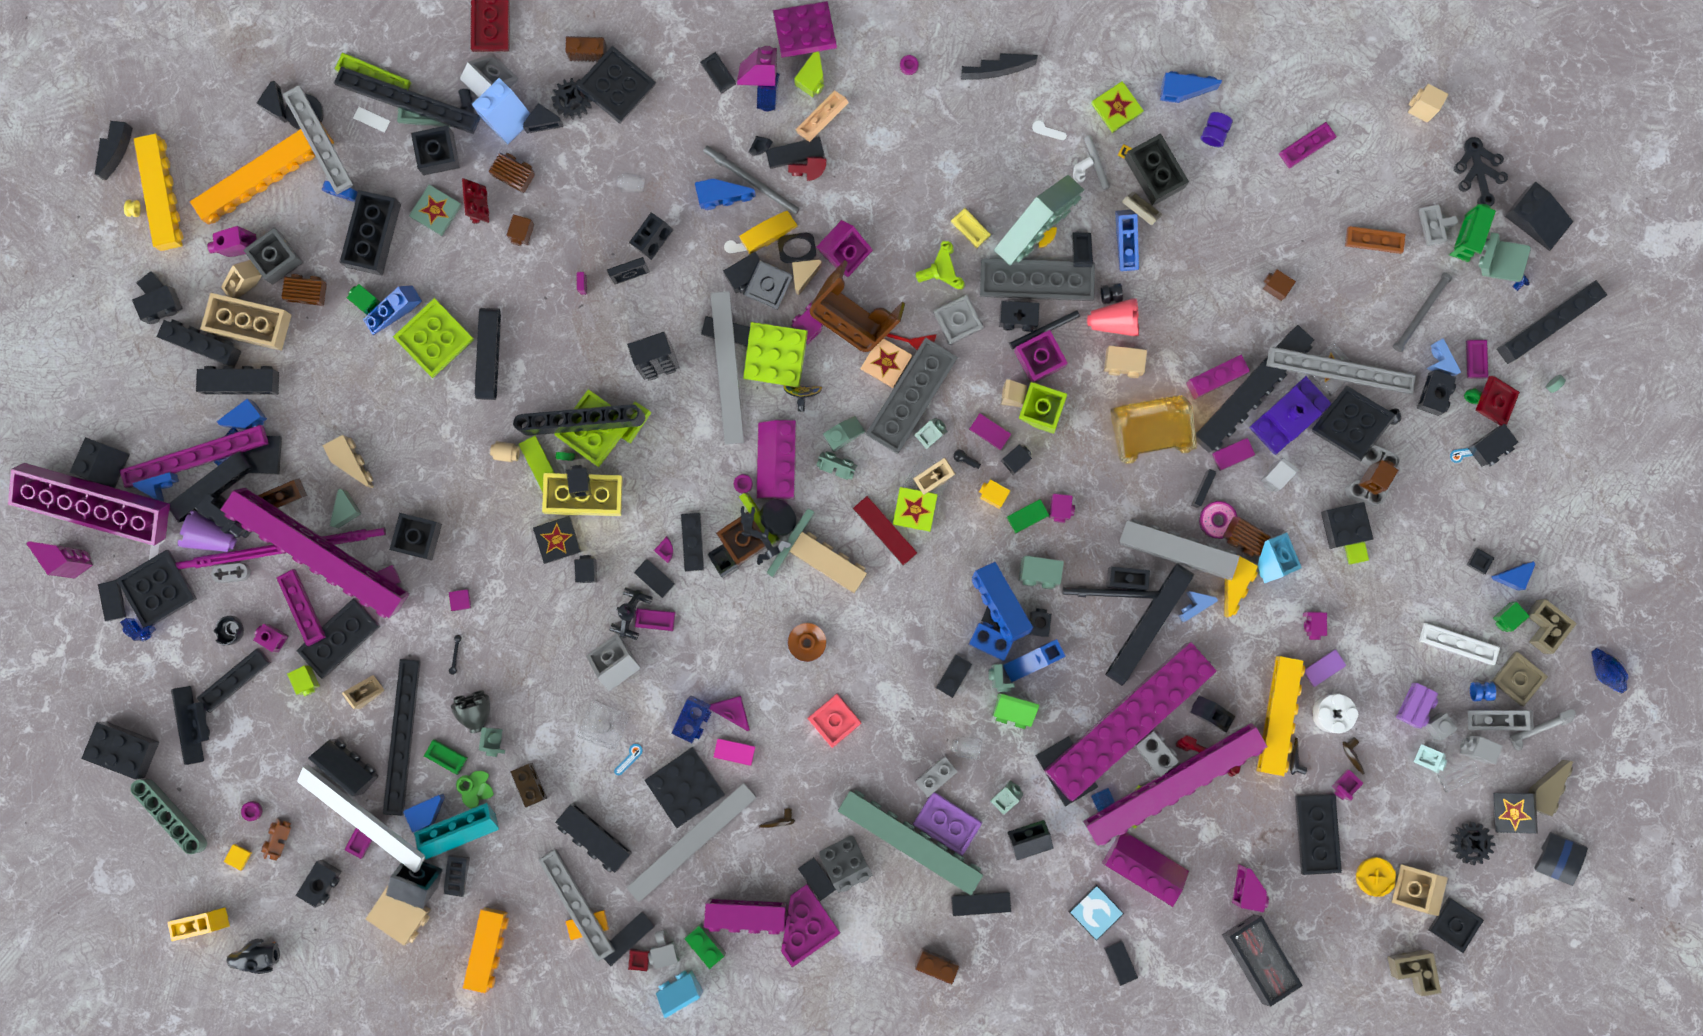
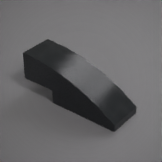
M110 120L108 138H100L94 175L102 180H107L112 175L127 151L133 128L126 122Z

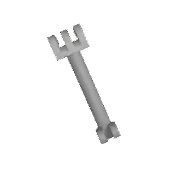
M1572 709L1562 712L1558 717L1534 726V730H1524L1509 736L1514 748L1520 751L1523 748V739L1560 724L1563 726L1571 723L1576 712Z

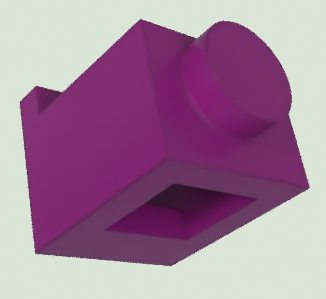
M1303 613V617H1307V620L1304 621V631L1307 632L1309 640H1321V636H1327V613Z

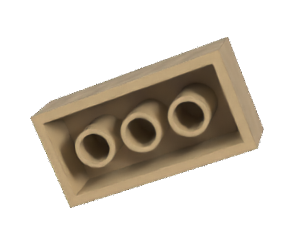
M210 293L201 330L212 335L282 351L291 314L282 309Z

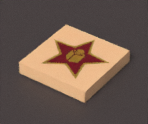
M883 338L871 350L860 370L894 388L912 355Z

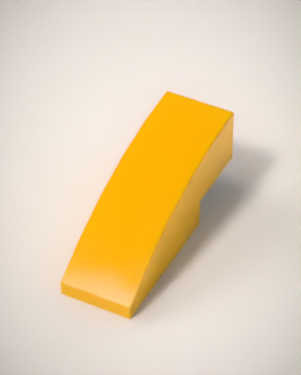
M784 211L741 234L739 238L748 253L752 254L764 246H769L798 227L789 212Z

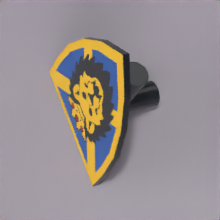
M784 385V391L787 394L798 398L797 411L799 412L805 411V399L807 397L815 396L822 390V387L800 385V387Z

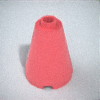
M1137 298L1092 310L1091 315H1087L1088 326H1091L1092 330L1139 336Z

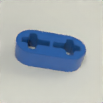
M324 181L321 189L325 193L352 202L356 201L358 193L356 190L348 188L336 194L329 181Z

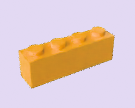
M486 907L480 910L463 989L487 993L490 988H493L495 983L494 969L498 968L500 957L497 956L499 949H502L504 944L502 934L503 930L507 929L509 918H506L507 912Z

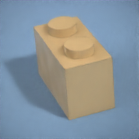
M1427 84L1423 89L1420 88L1416 95L1412 96L1408 104L1411 106L1408 113L1428 123L1441 110L1448 93Z
M1108 346L1106 349L1104 372H1109L1108 374L1113 376H1119L1121 373L1128 374L1127 377L1139 378V376L1145 373L1147 350Z

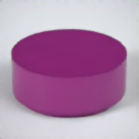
M913 55L904 56L900 61L901 72L905 75L915 74L919 65L917 58Z
M741 474L734 479L733 484L737 492L743 494L751 491L753 481L748 475Z
M256 801L247 802L241 808V815L246 821L259 819L263 812L262 806Z

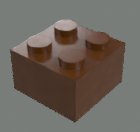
M741 516L716 532L738 567L766 549L761 539L742 535L741 532L744 531L743 523H741ZM753 520L752 529L761 532Z

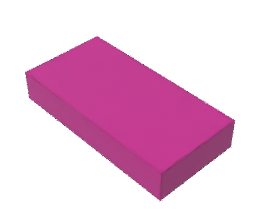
M718 738L713 758L752 766L756 747Z

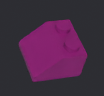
M763 46L758 47L740 64L737 85L775 86L777 48Z
M843 220L816 247L826 260L836 268L846 260L847 265L844 275L847 278L873 251L855 227Z
M1238 864L1232 903L1243 909L1264 912L1269 904L1267 891L1250 868Z

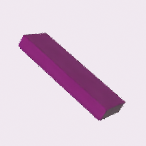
M1325 122L1282 150L1279 155L1290 169L1333 141L1337 136L1328 123Z

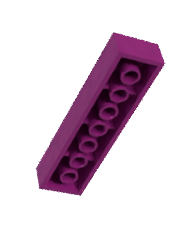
M22 463L11 469L8 505L153 546L166 539L169 503L28 463Z

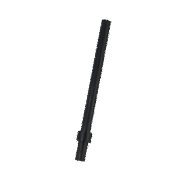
M1078 586V588L1063 587L1062 589L1063 595H1077L1086 598V596L1153 599L1158 592L1087 588L1086 586Z

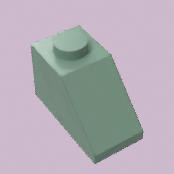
M853 416L823 433V437L832 451L836 452L865 433V430L856 416Z

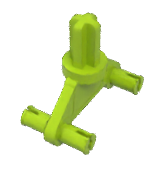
M943 241L941 243L936 260L931 264L930 268L916 272V279L919 283L935 278L936 280L944 281L955 289H963L965 287L964 280L961 277H957L950 257V254L954 252L951 242Z

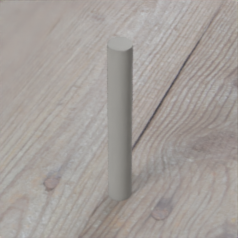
M1091 135L1084 137L1102 189H1109L1110 185Z

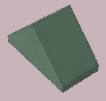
M338 489L329 526L340 528L362 514L348 491Z

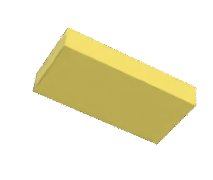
M966 208L951 220L953 225L976 249L991 236Z

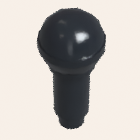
M958 449L953 454L956 462H964L977 469L981 466L978 461L967 456L964 450Z

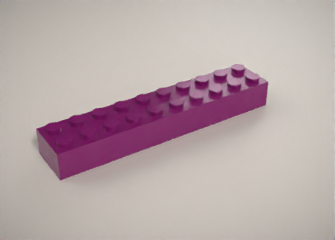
M246 487L233 490L221 508V511L225 513L228 519L232 521L237 520L245 530L249 532L254 531L262 541L271 542L276 545L275 548L278 551L290 554L295 562L299 564L304 563L310 567L309 570L316 575L321 574L329 584L333 586L338 585L346 595L355 596L360 599L359 602L362 605L374 608L376 613L383 618H390L398 613L410 595L401 587L392 583Z
M1192 642L1185 643L1050 764L1044 772L1070 801H1074L1212 677L1217 670Z

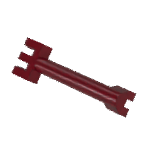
M1188 735L1176 742V746L1184 751L1191 749L1200 753L1207 749L1197 744V739ZM1241 765L1229 769L1228 775L1230 777L1237 775L1240 772Z

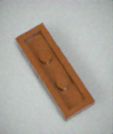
M1349 226L1346 233L1345 247L1402 254L1404 252L1406 234Z

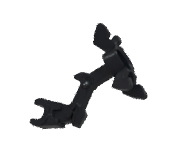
M744 506L741 507V523H743L744 531L741 532L742 535L761 539L768 550L765 554L758 555V565L762 564L763 560H768L782 552L784 547L788 548L791 546L789 542L781 541L779 546L773 547L768 539V529H765L764 533L752 529L755 508L752 507V512L746 514Z

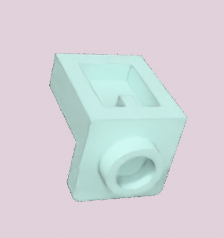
M1421 744L1414 763L1438 774L1440 770L1443 771L1445 769L1447 760L1444 753Z

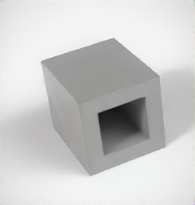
M1447 713L1436 714L1430 718L1425 726L1434 740H1444L1458 730Z

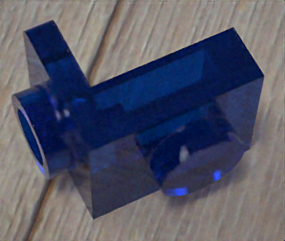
M125 618L120 622L123 626V632L128 637H131L133 641L144 642L153 636L152 633L156 631L154 626H146L142 629L134 618Z

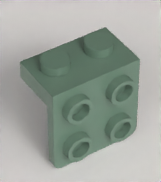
M1491 232L1490 239H1486L1484 250H1486L1485 256H1481L1479 261L1482 276L1515 282L1522 281L1531 251L1530 246L1500 241L1499 234Z

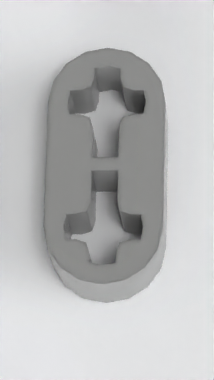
M242 563L219 565L213 568L211 572L212 579L218 583L244 581L251 574L249 566ZM240 568L245 571L241 576L234 574V571H239ZM221 570L222 572H228V575H224L222 578L218 577V573H221Z

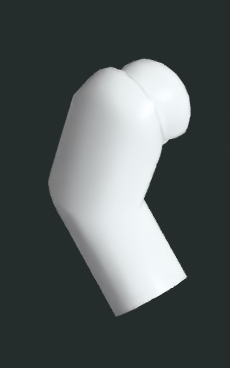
M1090 157L1074 166L1073 179L1076 182H1083L1086 178L1085 170L1094 165Z

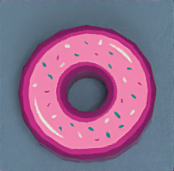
M1215 501L1207 504L1202 509L1199 525L1208 537L1223 539L1230 521L1233 517L1238 516L1236 510L1230 504L1224 501ZM1215 515H1220L1223 518L1222 525L1214 523Z

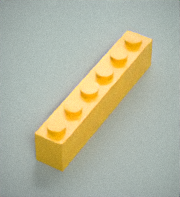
M157 134L134 138L153 247L159 251L183 247V233L179 229L178 223L180 222V216L175 207L177 199L172 190L174 182L169 174L171 166L165 151L167 150V144Z
M1281 656L1275 658L1262 735L1267 748L1263 749V752L1259 755L1257 771L1279 776H1284L1288 772L1289 762L1287 757L1288 753L1290 754L1292 750L1290 739L1291 734L1295 732L1294 715H1297L1299 709L1297 697L1300 696L1302 691L1300 679L1305 673V666L1302 660Z

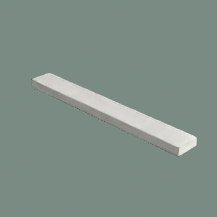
M309 765L302 768L297 782L414 873L420 869L425 858L424 854Z

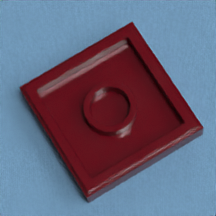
M1489 376L1475 411L1498 425L1505 424L1507 426L1520 392L1497 377Z

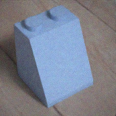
M500 78L472 104L481 119L507 144L524 129L523 123L530 115V112L515 93Z

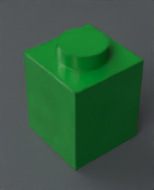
M360 284L352 287L346 297L366 315L381 303Z
M1509 602L1493 619L1501 631L1513 632L1530 616L1517 602Z

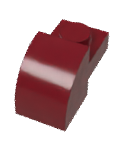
M807 156V164L788 163V173H792V176H803V173H806L807 181L815 180L823 174L827 158Z

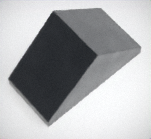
M270 81L256 104L262 110L286 123L288 121L285 115L281 87L275 81Z
M539 103L523 123V128L527 134L564 127L559 116Z
M723 544L707 554L723 579L739 569Z

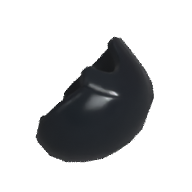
M229 615L217 621L214 633L217 636L215 641L223 646L239 642L244 635V627L241 620Z

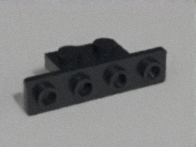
M191 686L171 689L184 765L204 762L201 742L208 741L210 736V729L205 718L207 715L206 708L203 706V702L194 703Z

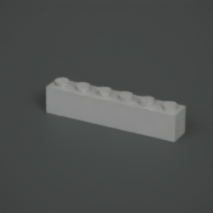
M1132 519L1131 521H1126L1120 545L1232 581L1240 557L1236 555L1237 552L1225 549V551L1217 549L1218 546L1211 543L1203 545L1198 543L1199 540L1192 537L1184 539L1180 537L1179 533L1173 531L1165 533L1161 531L1160 527L1150 525V527L1143 526V522Z

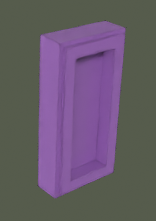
M1336 649L1305 668L1304 674L1311 685L1315 687L1347 665Z

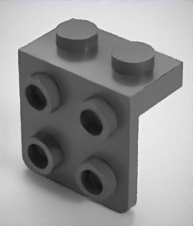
M849 836L821 850L819 853L830 880L838 893L846 892L852 886L866 882L869 877L873 876L854 836Z

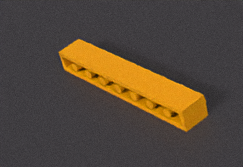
M321 123V125H322L323 129L325 130V132H326V134H327V136H328L330 142H331L332 144L335 143V142L333 141V139L331 138V136L329 135V133L327 132V130L325 129V127L323 126V124ZM300 129L191 200L190 203L202 221L208 225L216 223L220 220V217L226 213L233 212L241 203L250 201L252 196L258 192L265 191L272 183L282 180L287 173L296 171L301 164L314 159L315 154Z

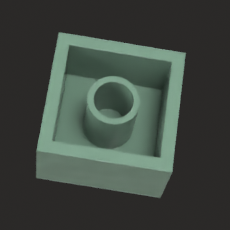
M1024 556L1021 558L1018 581L1023 582L1022 585L1034 587L1036 584H1042V588L1053 589L1061 584L1064 561Z

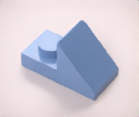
M1444 338L1430 345L1433 356L1439 362L1428 367V370H1437L1451 376L1461 373Z
M1188 591L1186 594L1194 606L1191 604L1181 609L1183 613L1178 616L1182 622H1185L1216 603L1218 599Z

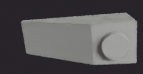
M1468 710V729L1534 730L1533 710Z

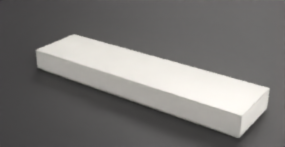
M1424 623L1419 642L1495 666L1500 650L1498 646L1428 623Z

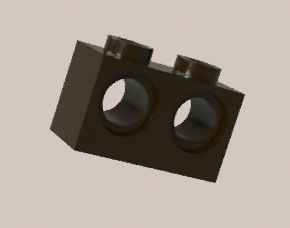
M533 763L510 771L525 808L547 799Z

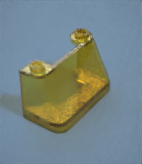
M1171 396L1117 406L1110 410L1119 459L1122 463H1134L1139 458L1138 454L1175 447L1181 453H1189L1191 450L1197 449L1193 405L1184 396Z

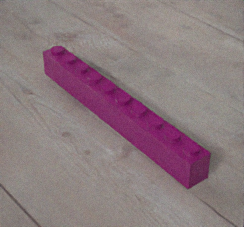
M1250 723L1169 770L1164 775L1157 777L1085 819L1083 823L1097 846L1105 845L1116 835L1125 834L1128 828L1133 825L1142 824L1145 818L1159 814L1164 807L1176 804L1181 797L1193 794L1198 787L1206 786L1217 776L1227 774L1230 771L1229 769L1234 766L1243 765L1247 761L1246 759L1251 756L1260 755L1263 749L1267 748V745L1257 727Z

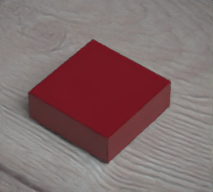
M630 949L628 970L648 971V953H650V950Z

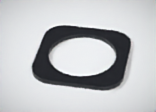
M811 233L785 235L778 239L780 260L784 263L808 261L816 257L815 240ZM800 238L808 241L811 248L804 256L791 257L784 252V245L792 239Z

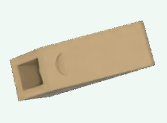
M341 435L322 445L331 463L369 488L374 487L372 481H374L373 477L363 467L365 462L360 454L357 455L354 449L356 444L351 437Z

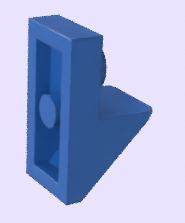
M169 472L135 482L133 487L156 500L164 502L162 489L172 487L173 483L179 482L177 474Z

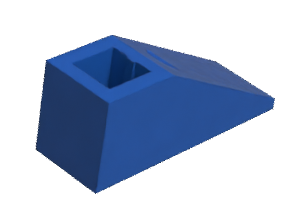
M1170 71L1165 73L1162 79L1160 101L1183 102L1217 90L1222 80H1218L1213 76L1204 78L1198 77L1196 74L1181 75L1179 72Z
M717 179L695 182L700 207L705 210L715 209L718 205L730 206L740 200L748 202L753 197H756L753 188Z
M413 285L398 286L363 321L372 335H375L411 312L422 302V299Z
M1055 639L1004 664L1003 667L1012 683L1066 656L1058 640Z

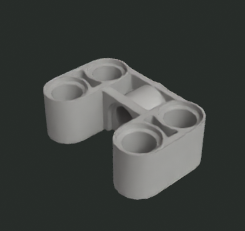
M1373 445L1370 449L1374 454V458L1370 459L1366 454L1361 461L1370 466L1380 460L1384 461L1385 458H1389L1395 465V468H1398L1400 463L1397 454ZM1361 480L1348 484L1345 492L1350 499L1360 503L1365 502V505L1373 507L1385 501L1392 483L1388 490L1376 494L1378 496L1377 502L1371 499V492L1358 485ZM1354 485H1357L1360 488L1359 495L1354 493Z

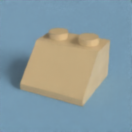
M1401 865L1392 903L1439 916L1448 877Z

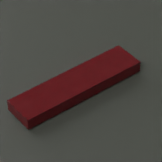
M868 496L853 507V510L903 566L917 554L915 549Z

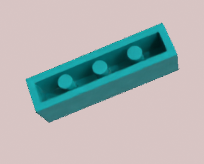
M485 803L414 832L417 850L425 855V859H429L499 830L496 813L488 803Z

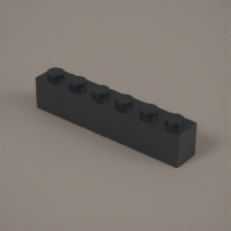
M1597 280L1591 282L1499 346L1496 350L1507 364L1517 360L1605 298L1607 293Z

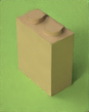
M386 888L366 917V920L402 945H406L409 942L413 943L419 935L417 932L419 927L424 926L429 920L430 916L428 914L431 909L427 906L420 909L386 896Z

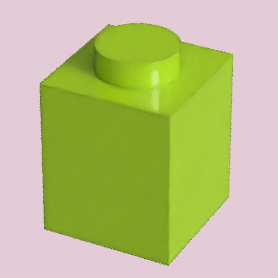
M304 665L287 673L296 695H304L305 697L315 692L314 689L320 687L313 669L309 665Z

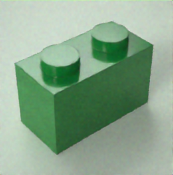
M702 923L684 938L709 970L726 955L724 949L710 932L704 928Z

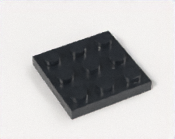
M612 45L577 83L576 88L621 124L651 91L656 82Z
M1346 385L1312 428V432L1361 462L1396 416Z
M170 550L161 552L116 579L144 629L150 628L197 600L183 573L177 568L176 561Z
M691 747L644 780L676 829L725 796V793L694 747Z

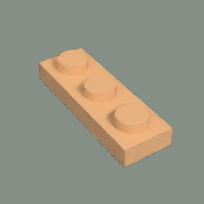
M834 90L795 130L800 136L810 142L849 103L848 100Z

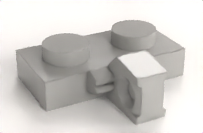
M1439 204L1420 208L1418 211L1426 245L1431 246L1447 242L1446 232L1449 231V227L1458 224L1457 216L1446 218L1445 214H1441Z

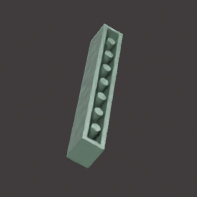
M855 789L854 792L851 790L848 792L838 812L969 895H972L983 877L980 867L972 862L968 865L964 862L965 858L956 852L954 854L947 851L948 847L939 841L937 844L930 841L931 836L923 831L919 834L913 830L915 826L907 821H904V823L897 820L898 816L890 810L887 813L880 809L882 805L876 801L871 800L869 802L865 800V795Z

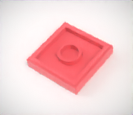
M838 694L834 695L807 718L832 748L861 724V721Z

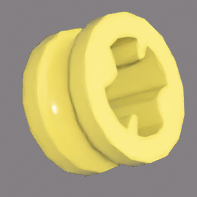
M130 199L126 200L124 204L125 215L128 217L132 215L133 217H138L141 211L140 202L138 200L133 202Z

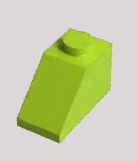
M819 51L813 52L794 78L795 86L812 98L824 88Z

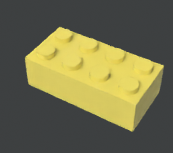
M544 473L542 512L544 514L621 516L623 478L621 475H589L592 495L572 498L569 494L567 474Z

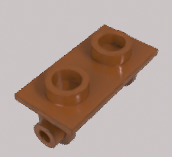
M277 818L275 823H271L268 831L271 835L268 841H264L261 849L264 859L267 858V855H270V859L275 861L281 857L285 844L278 842V840H287L292 828L290 827V822L283 821V823H280L279 818Z

